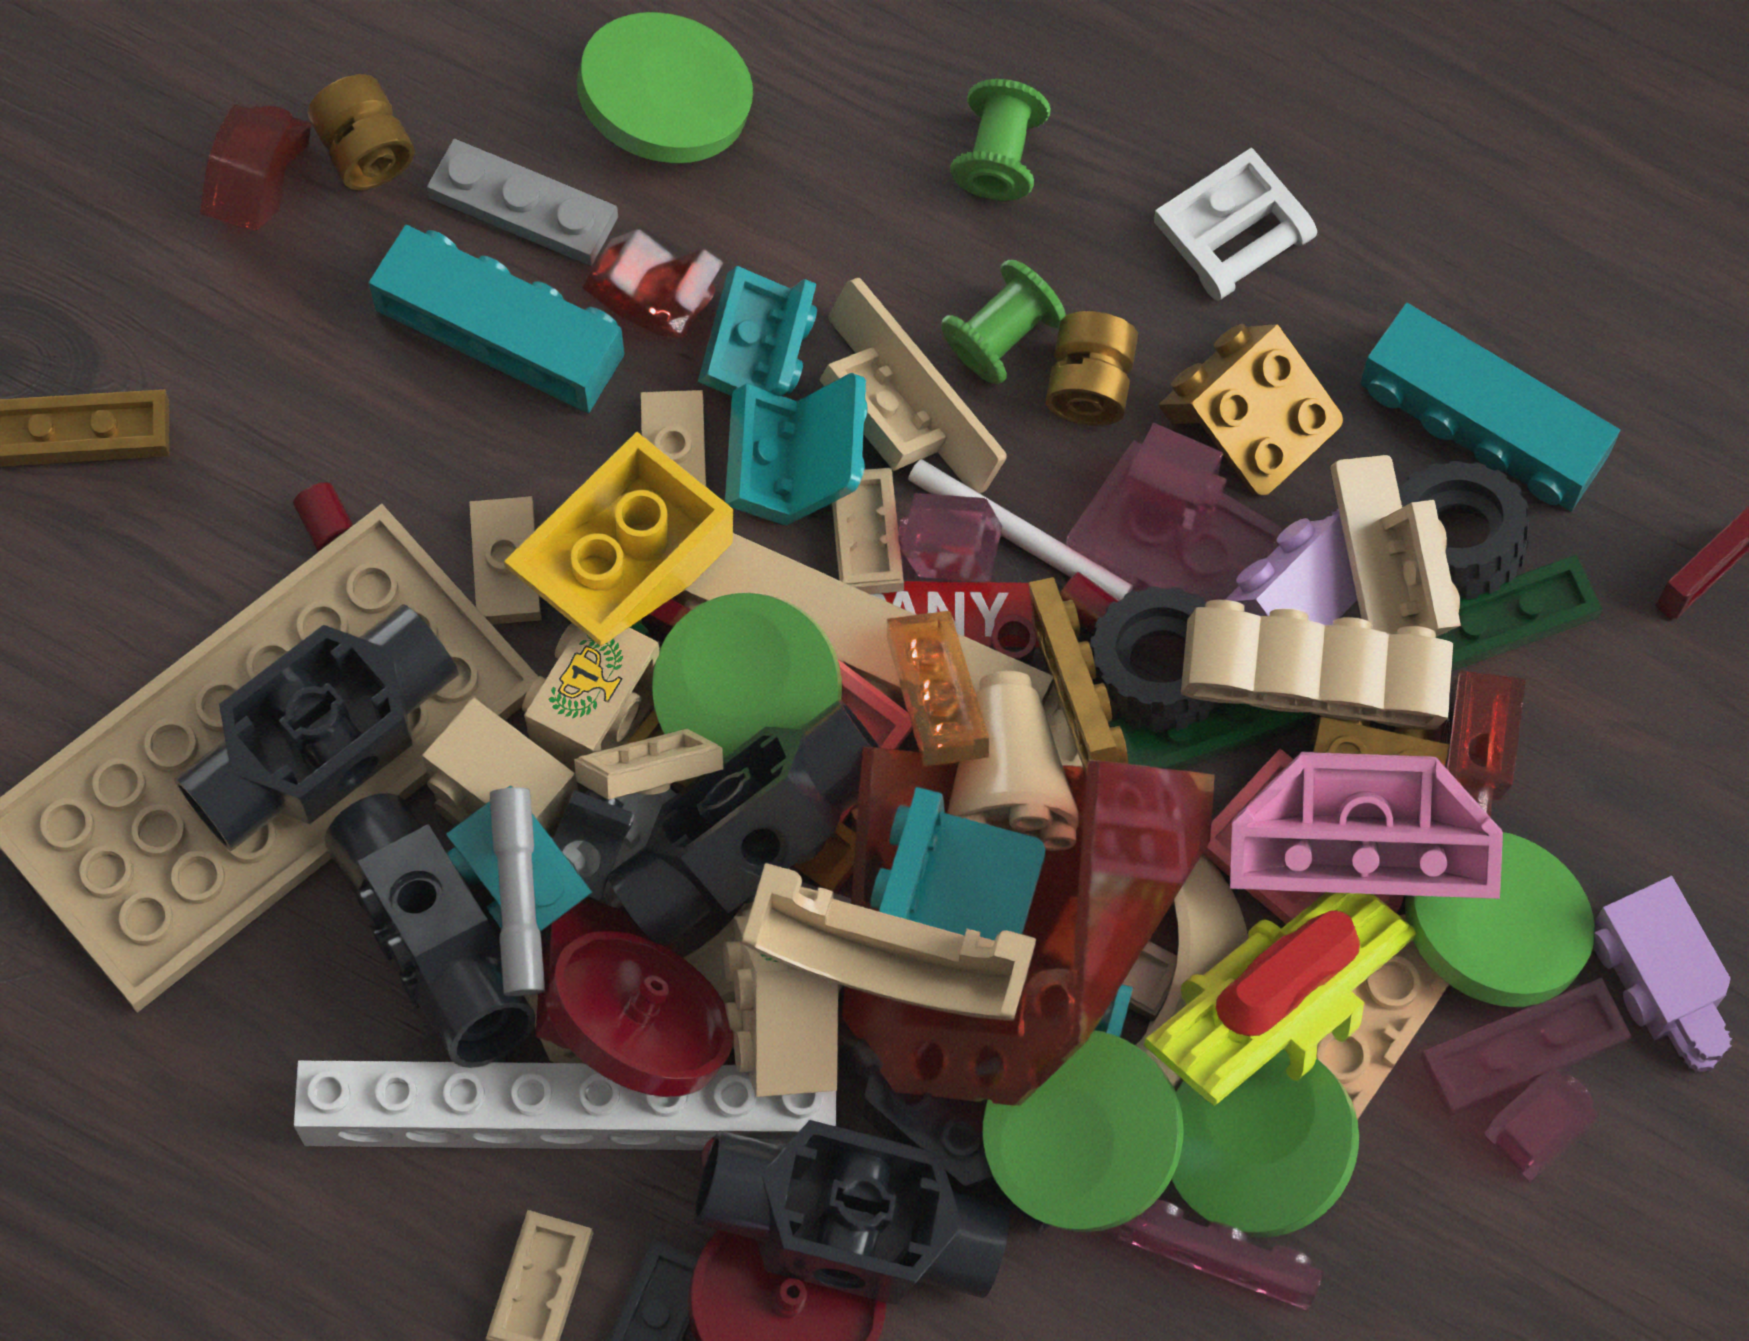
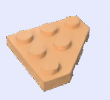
M1406 914L1399 915L1406 921ZM1413 940L1352 991L1365 1002L1361 1025L1357 1031L1344 1042L1336 1040L1332 1032H1330L1317 1045L1316 1058L1338 1078L1346 1089L1354 1106L1357 1120L1450 985L1426 963Z

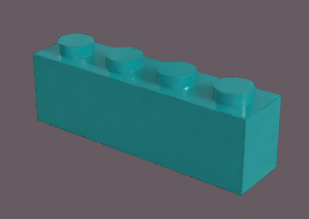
M406 224L368 282L376 311L588 414L625 355L622 329L607 313L593 307H588L586 310L565 301L563 296L553 287L539 281H535L532 284L511 275L509 270L497 260L488 256H480L477 259L457 249L456 245L449 238L433 230H427L423 233Z
M1407 302L1367 357L1360 385L1367 388L1370 395L1380 404L1389 408L1402 409L1420 420L1423 427L1433 436L1442 440L1455 441L1473 452L1476 459L1481 464L1486 465V468L1510 474L1526 484L1530 492L1541 501L1551 505L1559 504L1571 512L1608 459L1621 431L1619 428Z

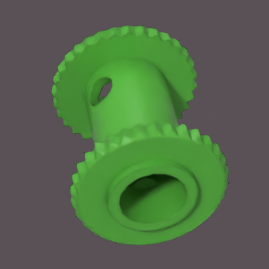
M1007 79L981 81L970 88L967 96L968 106L971 107V111L981 118L973 152L961 153V156H956V159H953L951 163L950 173L954 181L961 188L973 195L999 201L1017 200L1028 195L1034 186L1033 174L1030 173V170L1026 169V166L1021 165L1020 162L1027 135L1026 130L1027 128L1033 129L1034 127H1039V125H1044V122L1050 116L1051 108L1047 99L1039 91L1026 84Z
M1007 260L1001 265V276L1007 285L968 322H964L953 315L946 316L941 322L943 335L959 359L979 377L993 384H1000L1007 377L1005 367L1000 359L1033 327L1042 321L1045 325L1047 324L1049 327L1058 329L1061 319L1066 316L1062 303L1050 286L1031 268L1017 260Z

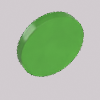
M645 12L630 14L617 18L601 27L585 47L577 76V91L581 106L597 130L620 148L637 156L659 162H696L713 157L727 149L741 134L753 98V85L748 68L733 46L705 25L668 13Z
M734 593L723 595L706 601L692 609L677 622L665 638L659 650L660 654L655 662L653 671L652 696L654 708L664 734L689 729L722 747L723 759L764 727L800 729L842 697L840 665L836 652L826 633L810 615L799 607L778 597L766 594Z
M1503 832L1500 899L1406 895L1405 898L1406 921L1415 929L1416 935L1413 942L1426 963L1448 984L1462 993L1486 1003L1507 1007H1525L1537 1005L1555 998L1571 985L1587 963L1593 948L1595 938L1594 917L1588 898L1575 876L1560 860L1544 848L1510 833Z
M1071 1030L1056 1033L1036 1041L1017 1054L1008 1063L996 1080L987 1101L983 1120V1141L986 1158L997 1184L1017 1207L1033 1218L1050 1226L1069 1231L1092 1232L1113 1228L1132 1220L1148 1209L1160 1197L1178 1166L1182 1152L1184 1126L1182 1111L1175 1089L1161 1067L1150 1056L1127 1040L1109 1033L1094 1030Z
M1282 1049L1215 1106L1204 1099L1185 1081L1181 1083L1176 1094L1183 1117V1145L1172 1181L1188 1205L1207 1221L1223 1230L1241 1236L1262 1238L1280 1236L1299 1230L1314 1222L1329 1210L1341 1196L1348 1185L1357 1161L1359 1149L1358 1121L1354 1106L1346 1089L1338 1078L1317 1058L1312 1069L1298 1081H1294L1286 1073V1068L1290 1065V1058L1287 1052Z

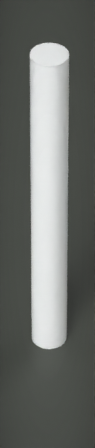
M920 459L913 467L908 478L909 481L1072 578L1077 572H1080L1119 600L1124 599V595L1132 591V584L926 461Z

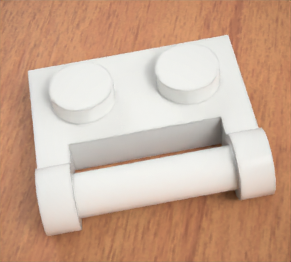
M1252 147L1156 209L1154 223L1199 275L1200 281L1208 294L1219 301L1235 290V283L1293 244L1303 246L1317 235L1315 223L1310 215ZM1271 212L1279 219L1281 224L1225 261L1221 262L1213 251Z

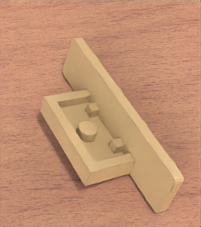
M855 278L848 281L828 318L830 323L854 350L855 354L828 364L820 378L821 383L827 386L849 373L865 378V400L867 401L868 411L864 422L863 434L894 471L938 452L964 485L979 494L985 492L1007 458L1006 452L862 279Z
M1388 455L1343 459L1333 463L1330 469L1361 619L1370 621L1372 629L1388 634H1397V629L1401 627L1418 626L1434 630L1437 637L1461 626L1458 614L1460 609L1459 593L1451 581L1445 553L1447 545L1446 531L1441 521L1438 520L1435 501L1411 502L1402 507L1393 462Z

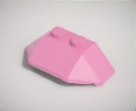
M1301 752L1232 820L1230 889L1500 899L1503 832L1436 757Z

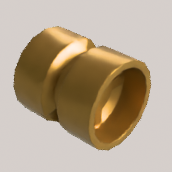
M357 74L339 79L321 90L310 102L307 110L309 120L322 144L330 149V158L345 186L352 190L376 188L396 178L411 164L415 155L414 146L400 120L393 116L392 106L378 80L371 75Z
M1095 311L1075 312L1061 319L1054 354L1057 363L1052 366L1045 404L1049 410L1060 418L1085 425H1109L1117 423L1124 418L1130 384L1127 374L1133 368L1138 340V332L1135 327L1122 318Z

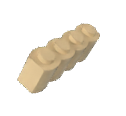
M1230 600L1208 601L1205 607H1196L1187 620L1181 695L1210 702L1248 704L1277 711L1310 712L1324 717L1343 720L1374 721L1385 725L1410 729L1436 730L1448 718L1453 643L1436 638V632L1432 629L1407 626L1397 629V634H1388L1372 629L1370 621L1351 617L1335 619L1333 625H1323L1309 621L1307 613L1295 609H1275L1270 611L1269 616H1258L1244 612L1245 607L1243 604Z

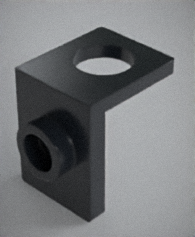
M574 790L564 809L553 840L562 852L568 844L574 841H585L596 848L600 857L599 867L593 875L582 879L593 892L587 898L600 901L608 882L607 875L613 869L623 840L631 829L636 814L623 809L624 804L616 798L608 800L592 790H587L586 794Z

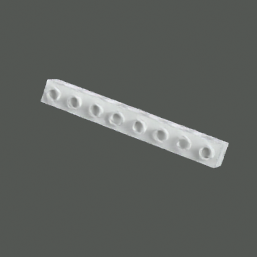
M298 1061L294 1127L304 1146L703 1150L705 1144L720 1130L786 1147L809 1120L836 1126L837 1091L756 1097L748 1073H738L736 1065H722L714 1079L697 1092L684 1096L661 1097L640 1093L616 1084L594 1071L585 1063H489L481 1067L465 1068L456 1065L454 1062Z

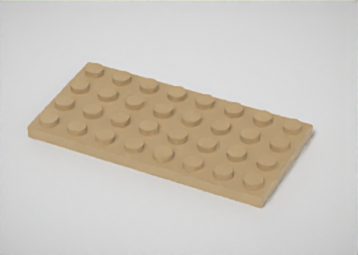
M380 504L0 797V850L138 1013L328 862L332 857L325 846V835L331 822L346 807L362 798L381 793L395 794L406 800L429 781V776L422 755L473 697L503 720H506L522 707L525 696L533 682L538 678V675L385 506ZM402 604L410 607L437 636L451 656L459 672L455 679L407 715L413 745L313 823L307 824L280 813L234 850L229 851L197 815L174 781L178 775L225 740L219 704L322 625L360 637Z

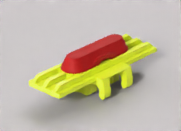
M1326 892L1282 928L1268 920L1259 921L1249 930L1248 939L1204 975L1194 974L1184 981L1180 991L1187 1005L1145 1039L1143 1045L1214 1106L1282 1049L1287 1052L1290 1058V1065L1286 1068V1073L1292 1080L1298 1081L1314 1066L1317 1045L1324 1037L1332 1032L1336 1040L1344 1042L1357 1031L1361 1025L1365 1002L1352 991L1409 944L1416 935L1415 929L1374 894Z

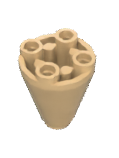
M999 671L987 674L980 679V690L975 693L947 814L1036 837L1044 843L1045 850H1066L1076 844V828L1079 824L1078 810L1037 690L1032 688L1031 677L1025 673Z

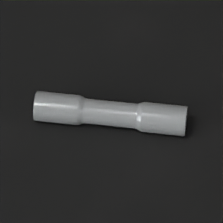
M519 787L497 789L489 794L493 850L498 859L502 914L500 948L503 990L506 996L535 995L545 992L541 933L537 927L532 869L534 836L530 789Z

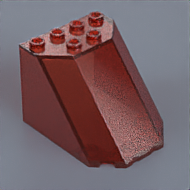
M863 747L851 904L879 912V909L870 907L871 897L879 870L881 868L891 870L898 846L890 844V834L898 807L900 805L910 807L916 787L943 794L944 810L947 814L960 757ZM1088 760L1086 777L1083 766L1063 765L1078 810L1079 824L1076 828V844L1066 850H1045L1044 862L1022 934L1035 938L1036 942L1014 1020L989 1019L943 1012L887 999L845 986L842 1018L857 1039H865L883 1064L880 1072L892 1089L899 1093L923 1094L924 1092H929L934 1097L968 1101L990 1099L994 1104L1021 1106L1088 1041L1209 844L1215 774Z

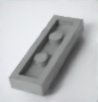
M455 138L427 185L429 199L589 266L593 265L618 219L617 206Z

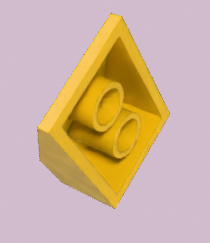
M636 432L504 561V566L602 646L688 588L733 543V508L641 434Z

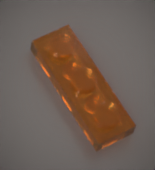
M942 611L887 618V641L923 766L988 758L989 735L951 612Z

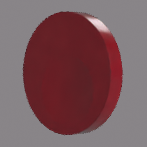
M601 931L579 936L565 946L546 977L545 1006L558 1035L570 1050L590 1068L625 1088L661 1097L692 1094L706 1087L714 1079L730 1055L734 1040L733 1030L729 1027L725 1003L719 993L693 965L675 952L656 942L622 932Z
M721 1230L715 1232L700 1254L691 1276L688 1292L689 1320L696 1341H878L886 1314V1302L766 1272L757 1240Z

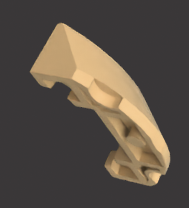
M1134 815L1129 816L1126 828L1123 870L1134 874L1138 871L1149 881L1153 903L1175 905L1179 940L1176 970L1166 1001L1156 1020L1149 1021L1146 1034L1135 1046L1150 1056L1161 1067L1176 1092L1184 1080L1143 1045L1145 1039L1187 1005L1180 991L1183 982L1194 974L1204 975L1248 939V934L1235 895L1215 864L1190 839Z
M765 863L742 939L743 945L806 973L876 996L960 1015L1014 1020L1033 956L1035 938L1007 930L998 933L995 941L980 937L979 931L970 929L966 930L965 936L835 900L833 899V891L819 887L818 891L801 887L802 878L797 872Z

